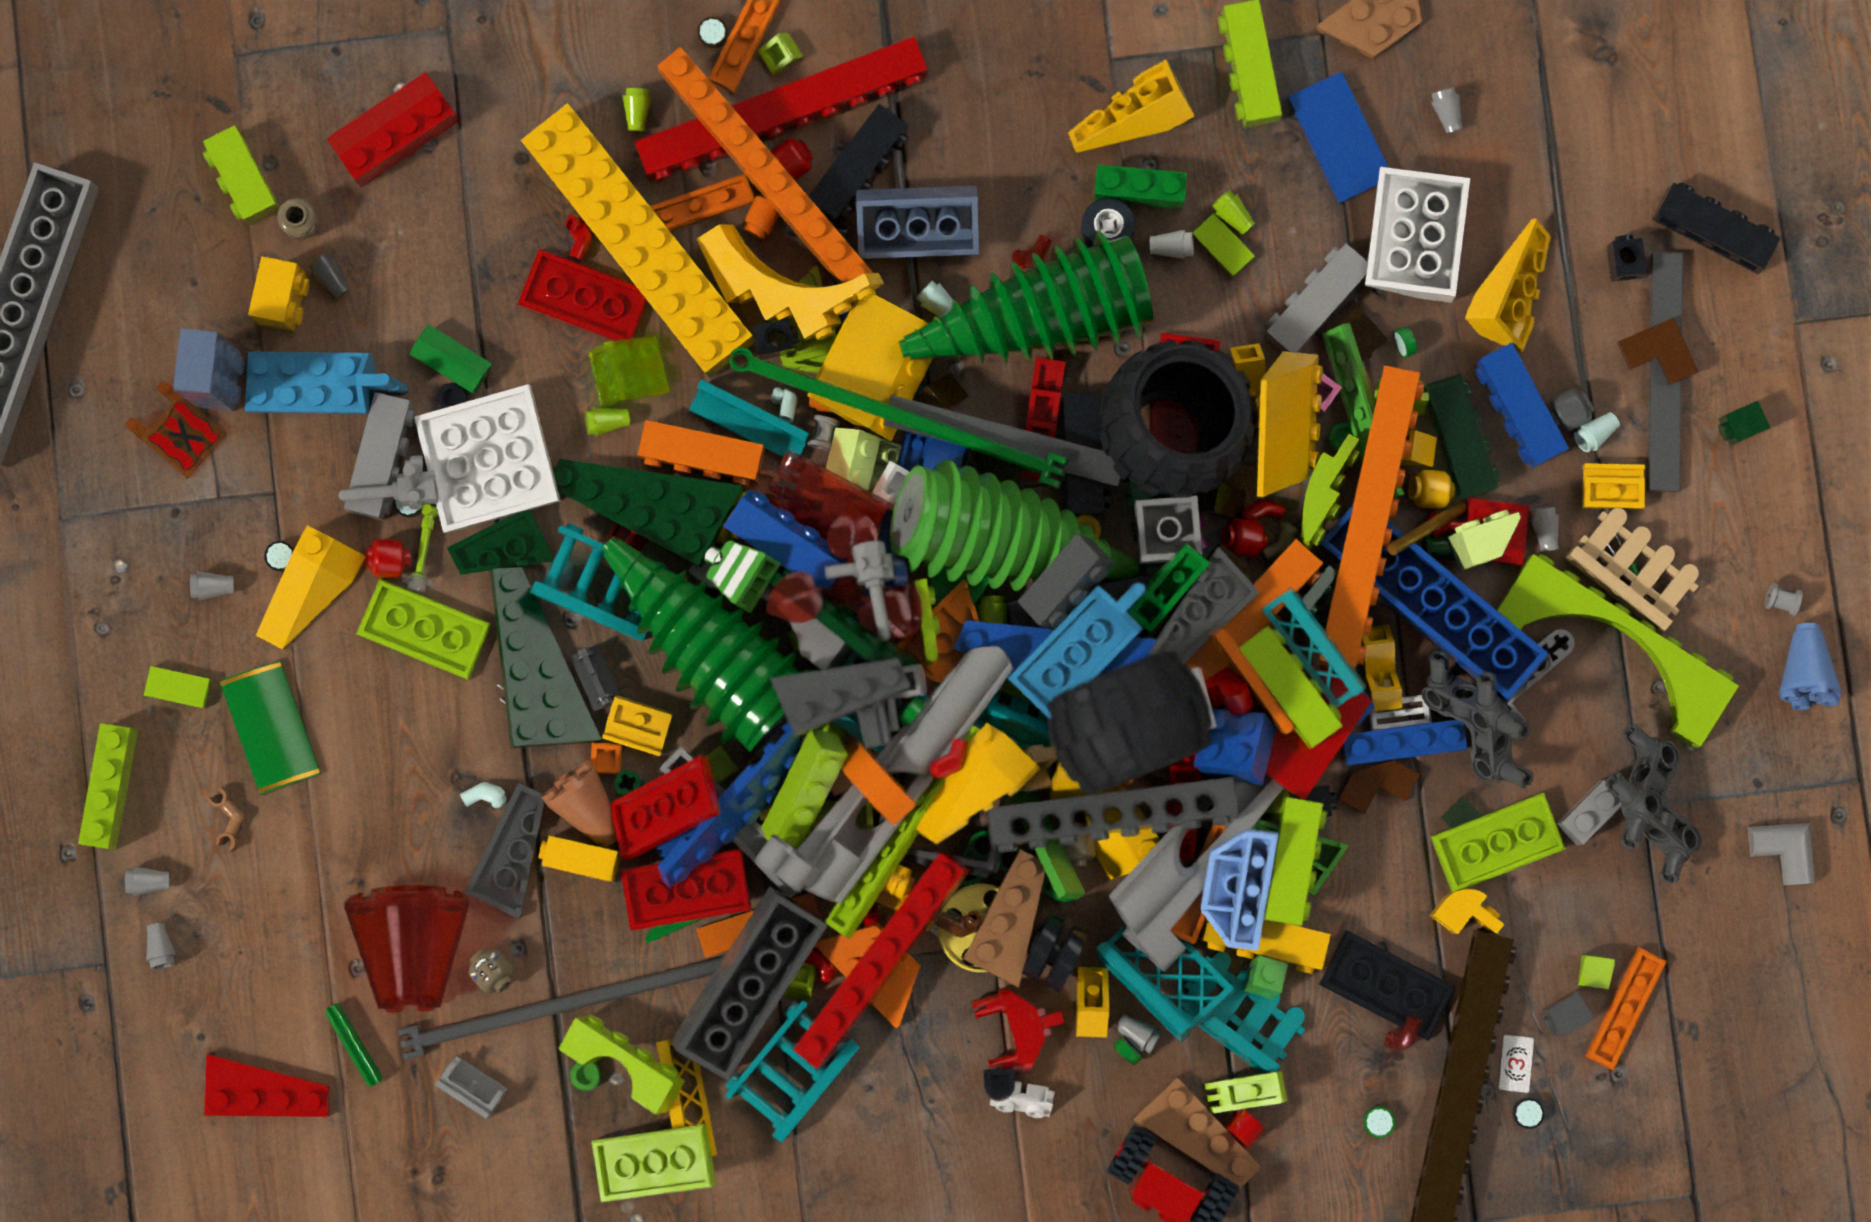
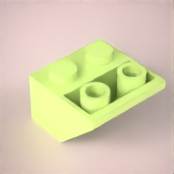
M835 428L821 486L843 494L881 502L882 498L874 494L873 490L888 463L892 461L897 464L902 445L862 430Z
M1504 510L1484 518V524H1480L1479 519L1456 527V534L1449 536L1448 540L1459 572L1501 557L1520 520L1519 512L1509 515L1508 510Z

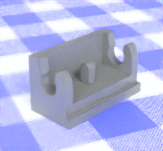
M456 1056L450 1062L435 1085L486 1119L491 1117L508 1091L507 1087L459 1056Z

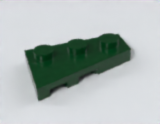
M530 509L515 513L447 547L460 575L491 571L497 568L553 562L555 560Z

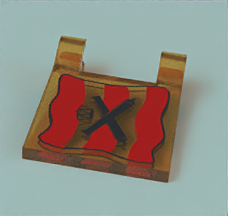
M162 381L158 385L157 390L172 402L168 409L149 430L132 417L126 422L125 426L188 479L226 436L227 432L195 405L174 391L169 383Z

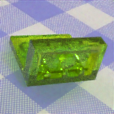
M655 336L603 342L588 352L601 408H614L626 400L662 396L669 393L665 370Z

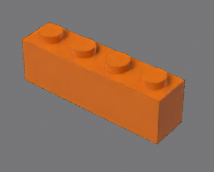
M645 420L637 455L640 459L644 460V465L662 468V464L674 466L673 471L690 475L691 471L694 470L703 472L702 477L720 481L722 476L732 478L733 484L749 487L750 482L758 484L766 449L763 444Z

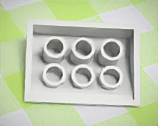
M1380 167L1365 286L1420 299L1452 303L1457 290L1470 178Z

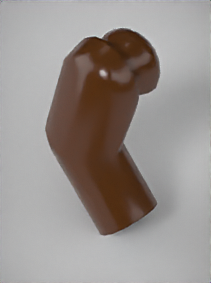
M971 911L968 915L956 919L942 912L936 925L957 937H965L979 930L982 924V916L976 911Z

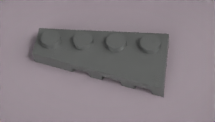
M1219 547L1215 549L1208 560L1210 564L1192 584L1148 651L1150 656L1170 651L1177 653L1181 663L1184 664L1211 638L1210 632L1217 627L1222 628L1260 593Z
M898 658L771 678L795 737L910 689Z
M518 782L464 893L520 919L545 802L541 798L542 793Z

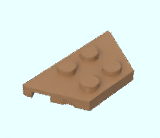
M1351 0L1319 23L1316 29L1322 34L1326 33L1340 40V43L1350 48H1357L1360 53L1374 59L1421 25L1422 18L1418 0Z

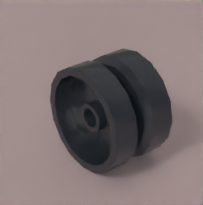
M1050 913L1042 929L1037 931L1027 952L1029 956L1024 964L1022 974L1036 980L1042 975L1046 965H1049L1051 967L1047 973L1045 983L1047 986L1061 992L1080 955L1089 932L1074 925L1068 930L1065 938L1061 940L1059 938L1065 926L1064 920Z

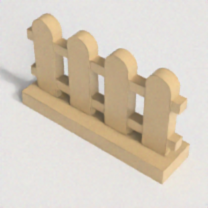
M1614 508L1608 514L1602 511L1597 517L1602 522L1589 538L1583 535L1578 541L1583 546L1581 548L1579 546L1572 548L1564 559L1638 618L1653 624L1657 628V633L1666 631L1673 622L1667 616L1669 614L1673 617L1676 616L1680 610L1675 606L1688 590L1693 593L1699 587L1694 583L1699 576L1697 567L1687 564L1680 570L1676 569L1670 564L1675 557L1672 547L1664 545L1654 551L1647 546L1651 539V533L1648 528L1641 526L1634 529L1631 533L1623 527L1627 520V513L1622 508ZM1619 534L1625 539V542L1612 557L1604 549L1613 537ZM1641 552L1649 560L1636 576L1628 567ZM1598 557L1607 564L1605 567L1596 561ZM1665 571L1673 579L1663 592L1659 594L1651 587ZM1621 576L1630 582L1629 586L1620 580ZM1647 595L1654 601V603H1649L1646 599H1644V596Z

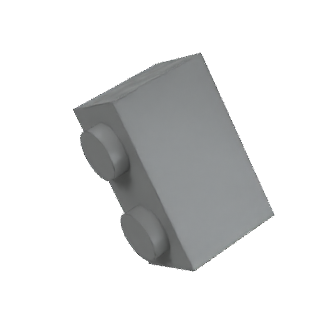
M1605 780L1597 781L1556 822L1557 827L1576 845H1584L1622 805L1621 800L1610 789L1606 788Z

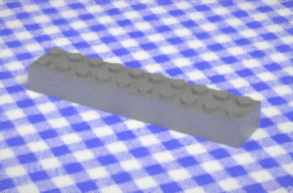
M35 162L0 256V468L100 189L90 180Z

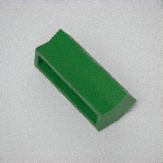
M429 324L418 337L409 353L471 393H475L480 389L483 381L491 372L492 363Z

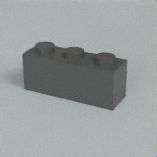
M1077 533L1022 595L1018 602L1039 626L1054 631L1068 617L1070 612L1087 598L1088 592L1093 586L1106 577L1109 568L1114 562L1091 538Z

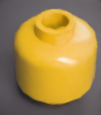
M1422 469L1410 478L1408 495L1419 508L1443 509L1454 498L1455 484L1451 482L1450 476L1445 471Z

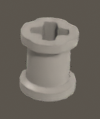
M814 415L813 420L816 424L812 439L808 440L807 445L820 450L830 451L836 427L840 426V421L826 416Z
M1772 582L1766 593L1764 607L1767 609L1774 607L1788 611L1791 616H1796L1802 602L1803 591L1799 589L1791 591L1778 587L1777 583Z

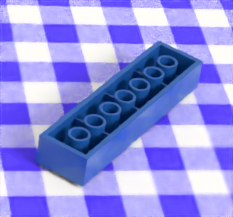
M1353 505L1320 543V550L1339 566ZM1388 521L1387 528L1393 529L1390 543L1405 534ZM1412 544L1396 555H1391L1387 547L1383 546L1381 558H1386L1383 576H1376L1374 587L1380 588L1378 598L1436 647L1446 651L1454 662L1475 679L1481 673H1493L1496 676L1497 695L1507 705L1544 663L1549 653L1417 544Z

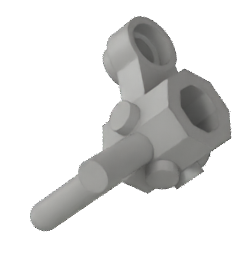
M423 455L410 456V459H405L404 474H398L397 482H392V485L343 489L339 492L338 496L341 501L393 497L394 500H399L401 507L409 506L410 509H421L423 505L438 503L435 471L425 472Z
M864 542L852 548L854 563L825 566V574L827 579L854 575L857 578L858 585H864L867 590H870L878 637L881 641H887L891 634L882 587L885 586L884 582L896 578L891 554H886L884 542Z

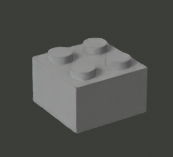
M1197 496L1137 500L1135 502L1139 564L1168 562L1185 543L1202 555Z

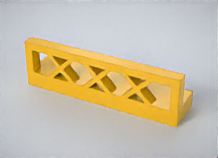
M671 1039L656 1042L661 1065L665 1063L676 1069L675 1064L682 1068L678 1076L681 1077L686 1070L695 1076L697 1086L691 1095L681 1089L669 1110L672 1128L687 1127V1124L695 1126V1124L685 1118L684 1113L690 1101H693L702 1108L703 1113L697 1125H701L703 1121L707 1124L712 1156H717L700 1064L693 1061V1071L688 1068L692 1061L690 1058L685 1065L674 1058ZM697 1091L699 1092L700 1101L694 1098ZM681 1094L688 1098L684 1105Z

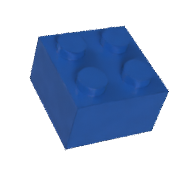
M1212 708L1217 727L1209 729L1212 741L1208 748L1196 754L1194 766L1206 778L1224 779L1233 777L1234 781L1263 785L1276 726L1265 714L1246 712L1241 715H1233L1227 710Z

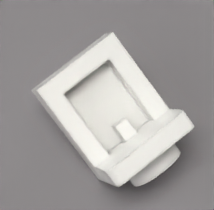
M892 461L888 463L873 493L882 498L881 505L893 511L898 493L909 471Z

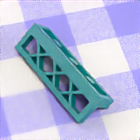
M702 379L697 386L698 392L689 408L690 412L750 442L763 444L766 450L797 465L810 439L808 432Z
M1293 587L1262 608V611L1280 632L1288 646L1301 660L1306 670L1318 683L1335 708L1352 696L1355 697L1365 690L1366 685ZM1281 602H1284L1292 613L1291 622L1278 620L1272 609ZM1283 625L1291 626L1290 633L1286 631ZM1294 627L1303 628L1311 638L1310 647L1295 643L1293 640ZM1301 650L1309 651L1308 659ZM1313 652L1323 654L1329 662L1328 672L1315 670L1311 664ZM1320 675L1327 676V682H1326V683L1324 682V680L1321 678ZM1331 677L1340 678L1349 691L1336 698L1329 689Z

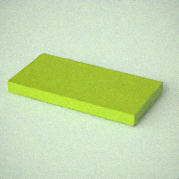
M379 579L356 634L469 680L492 624Z
M1544 792L1430 836L1451 892L1469 888L1566 849Z
M707 1124L592 1141L601 1202L716 1186Z

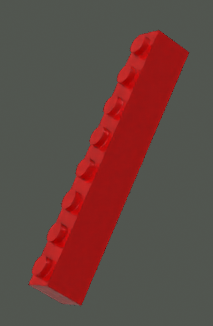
M948 852L939 853L793 1050L816 1069L825 1066L971 871Z

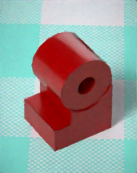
M1223 668L1204 681L1210 704L1213 707L1217 708L1224 704L1227 711L1233 715L1244 714L1252 708L1253 701L1247 682L1229 668Z
M1240 1109L1224 1127L1247 1149L1266 1130L1246 1109Z

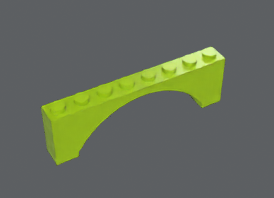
M1532 554L1529 556L1495 610L1520 630L1524 625L1548 618L1582 617L1600 621L1624 632L1648 654L1663 679L1671 707L1672 727L1669 733L1692 748L1701 747L1739 685L1732 682L1734 677L1722 669L1715 671L1707 665L1708 660L1695 652H1692L1690 655L1681 649L1683 645L1678 640L1670 636L1662 637L1655 632L1657 628L1643 619L1640 622L1630 616L1631 611L1619 603L1612 605L1604 599L1606 595L1600 590L1591 586L1587 589L1578 583L1580 579L1575 574L1564 570L1562 573L1553 567L1554 562L1545 555L1538 554L1536 556Z

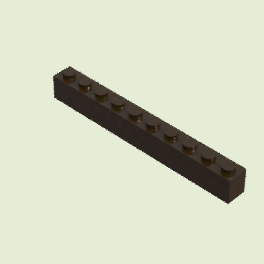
M1473 931L1410 1222H1458V1217H1455L1454 1213L1456 1204L1461 1205L1464 1196V1187L1461 1186L1463 1174L1467 1175L1470 1168L1471 1157L1467 1156L1469 1144H1474L1477 1136V1126H1474L1476 1114H1481L1484 1096H1480L1482 1084H1487L1490 1076V1066H1487L1489 1054H1493L1496 1048L1497 1036H1493L1495 1024H1500L1504 1008L1500 1006L1502 994H1506L1509 988L1510 976H1506L1508 964H1513L1516 956V946H1513L1514 939L1481 931Z

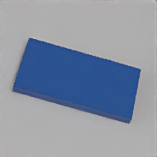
M1339 72L1288 96L1287 100L1338 204L1378 186L1380 167H1389L1343 73Z

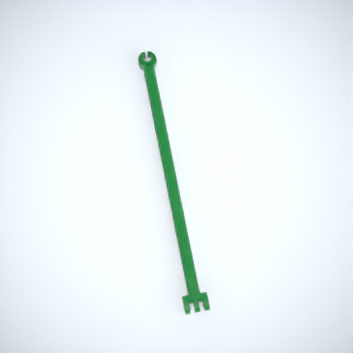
M743 347L733 350L731 355L734 358L741 355L746 357V365L738 366L735 359L729 358L731 368L738 373L750 371L1041 474L1038 482L1054 488H1059L1061 482L1051 479V474L1063 477L1065 472L1054 467L1055 462L1067 466L1069 461L1067 458L1050 452L1046 460L759 359Z

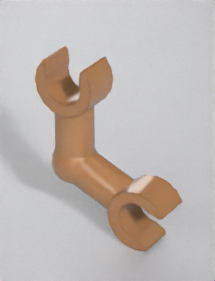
M217 788L223 795L222 801L216 803L214 799L207 797V800L211 806L221 808L230 820L225 832L219 834L216 838V846H220L223 839L229 837L231 839L229 851H233L238 845L236 835L245 815L229 800L230 797L227 790Z

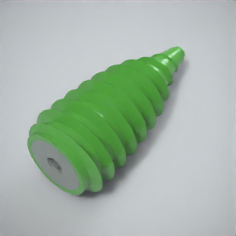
M948 459L937 463L932 469L923 466L914 467L905 478L895 502L890 527V544L895 555L905 558L908 572L914 571L920 562L923 561L924 571L928 577H934L944 566L946 577L950 582L957 580L963 571L966 570L967 581L972 586L977 585L987 574L988 583L991 588L997 589L1009 577L1011 588L1014 591H1018L1030 578H1032L1033 584L1077 533L1091 538L1114 562L1103 581L1106 579L1125 580L1135 578L1139 571V563L1133 557L1109 546L1105 539L1098 540L1095 538L1093 530L1089 525H1079L1075 514L1068 509L1060 511L1057 503L1052 498L1040 500L1035 490L1025 488L1020 491L1017 484L1011 480L999 483L997 477L992 473H984L979 476L971 466H964L958 470L955 463Z

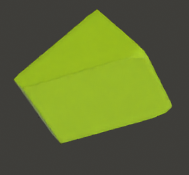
M778 33L757 50L772 75L778 74L803 58L802 53L789 33Z
M1581 955L1578 985L1609 989L1615 959Z
M803 963L782 996L810 1001L817 970L814 964Z

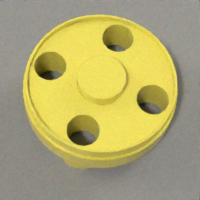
M981 883L963 887L953 893L941 909L939 917L942 912H946L950 908H956L960 911L962 917L968 915L971 911H976L981 914L983 921L989 909L984 904V895L990 890L997 892L999 887ZM937 926L940 945L951 961L969 971L987 972L976 965H966L962 960V953L965 949L969 948L977 932L965 937H957Z

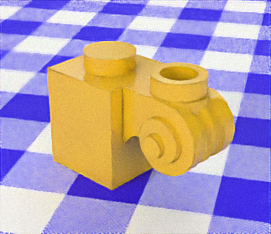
M898 865L875 901L897 911L909 895L916 880L911 877L912 870Z

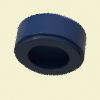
M892 556L896 577L893 579L895 587L906 586L908 584V571L905 558L902 556Z

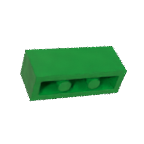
M1097 165L1093 202L1108 197L1117 198L1127 205L1182 210L1185 203L1187 173Z

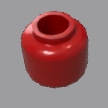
M789 138L771 151L795 181L812 169L811 160L814 159V156L801 139L796 141L793 138Z
M1235 518L1223 527L1221 544L1237 557L1245 556L1246 559H1255L1262 550L1266 549L1268 535L1264 532L1260 522Z
M375 539L371 546L366 547V570H371L372 575L376 578H399L402 576L404 568L410 567V549H404V544L399 539Z

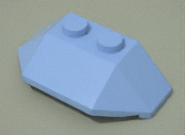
M1246 829L1210 850L1200 909L1228 947L1258 950L1278 839V833Z

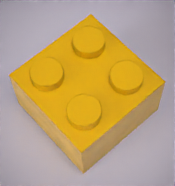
M261 256L248 315L260 326L295 333L296 325L300 326L303 319L304 310L300 307L302 298L308 295L310 288V279L307 278L305 271L297 263Z

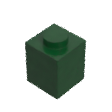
M1759 401L1739 408L1718 419L1720 422L1718 425L1719 432L1724 441L1729 442L1730 446L1771 428Z

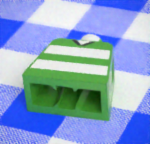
M727 541L722 550L713 546L705 554V561L712 565L707 573V579L732 603L749 613L752 612L781 564L763 552L733 541Z

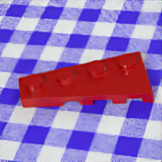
M206 1054L204 1116L329 1117V1085Z

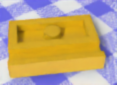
M1589 463L1582 465V508H1645V465Z
M616 695L613 699L602 738L661 756L674 713Z

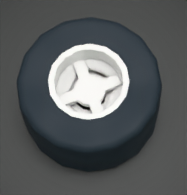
M1106 197L1094 201L1087 207L1082 217L1081 234L1083 241L1088 247H1092L1094 234L1097 230L1102 232L1108 241L1123 236H1129L1132 239L1135 231V218L1132 210L1126 203L1117 198Z

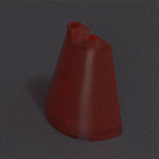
M396 885L371 889V895L363 897V893L359 892L347 898L344 902V909L378 1009H385L387 1012L396 1013L403 1011L404 1006L413 1005L416 1006L417 1011L428 1012L433 1011L435 1007H441L468 913L469 897L458 890L454 891V895L446 893V887Z

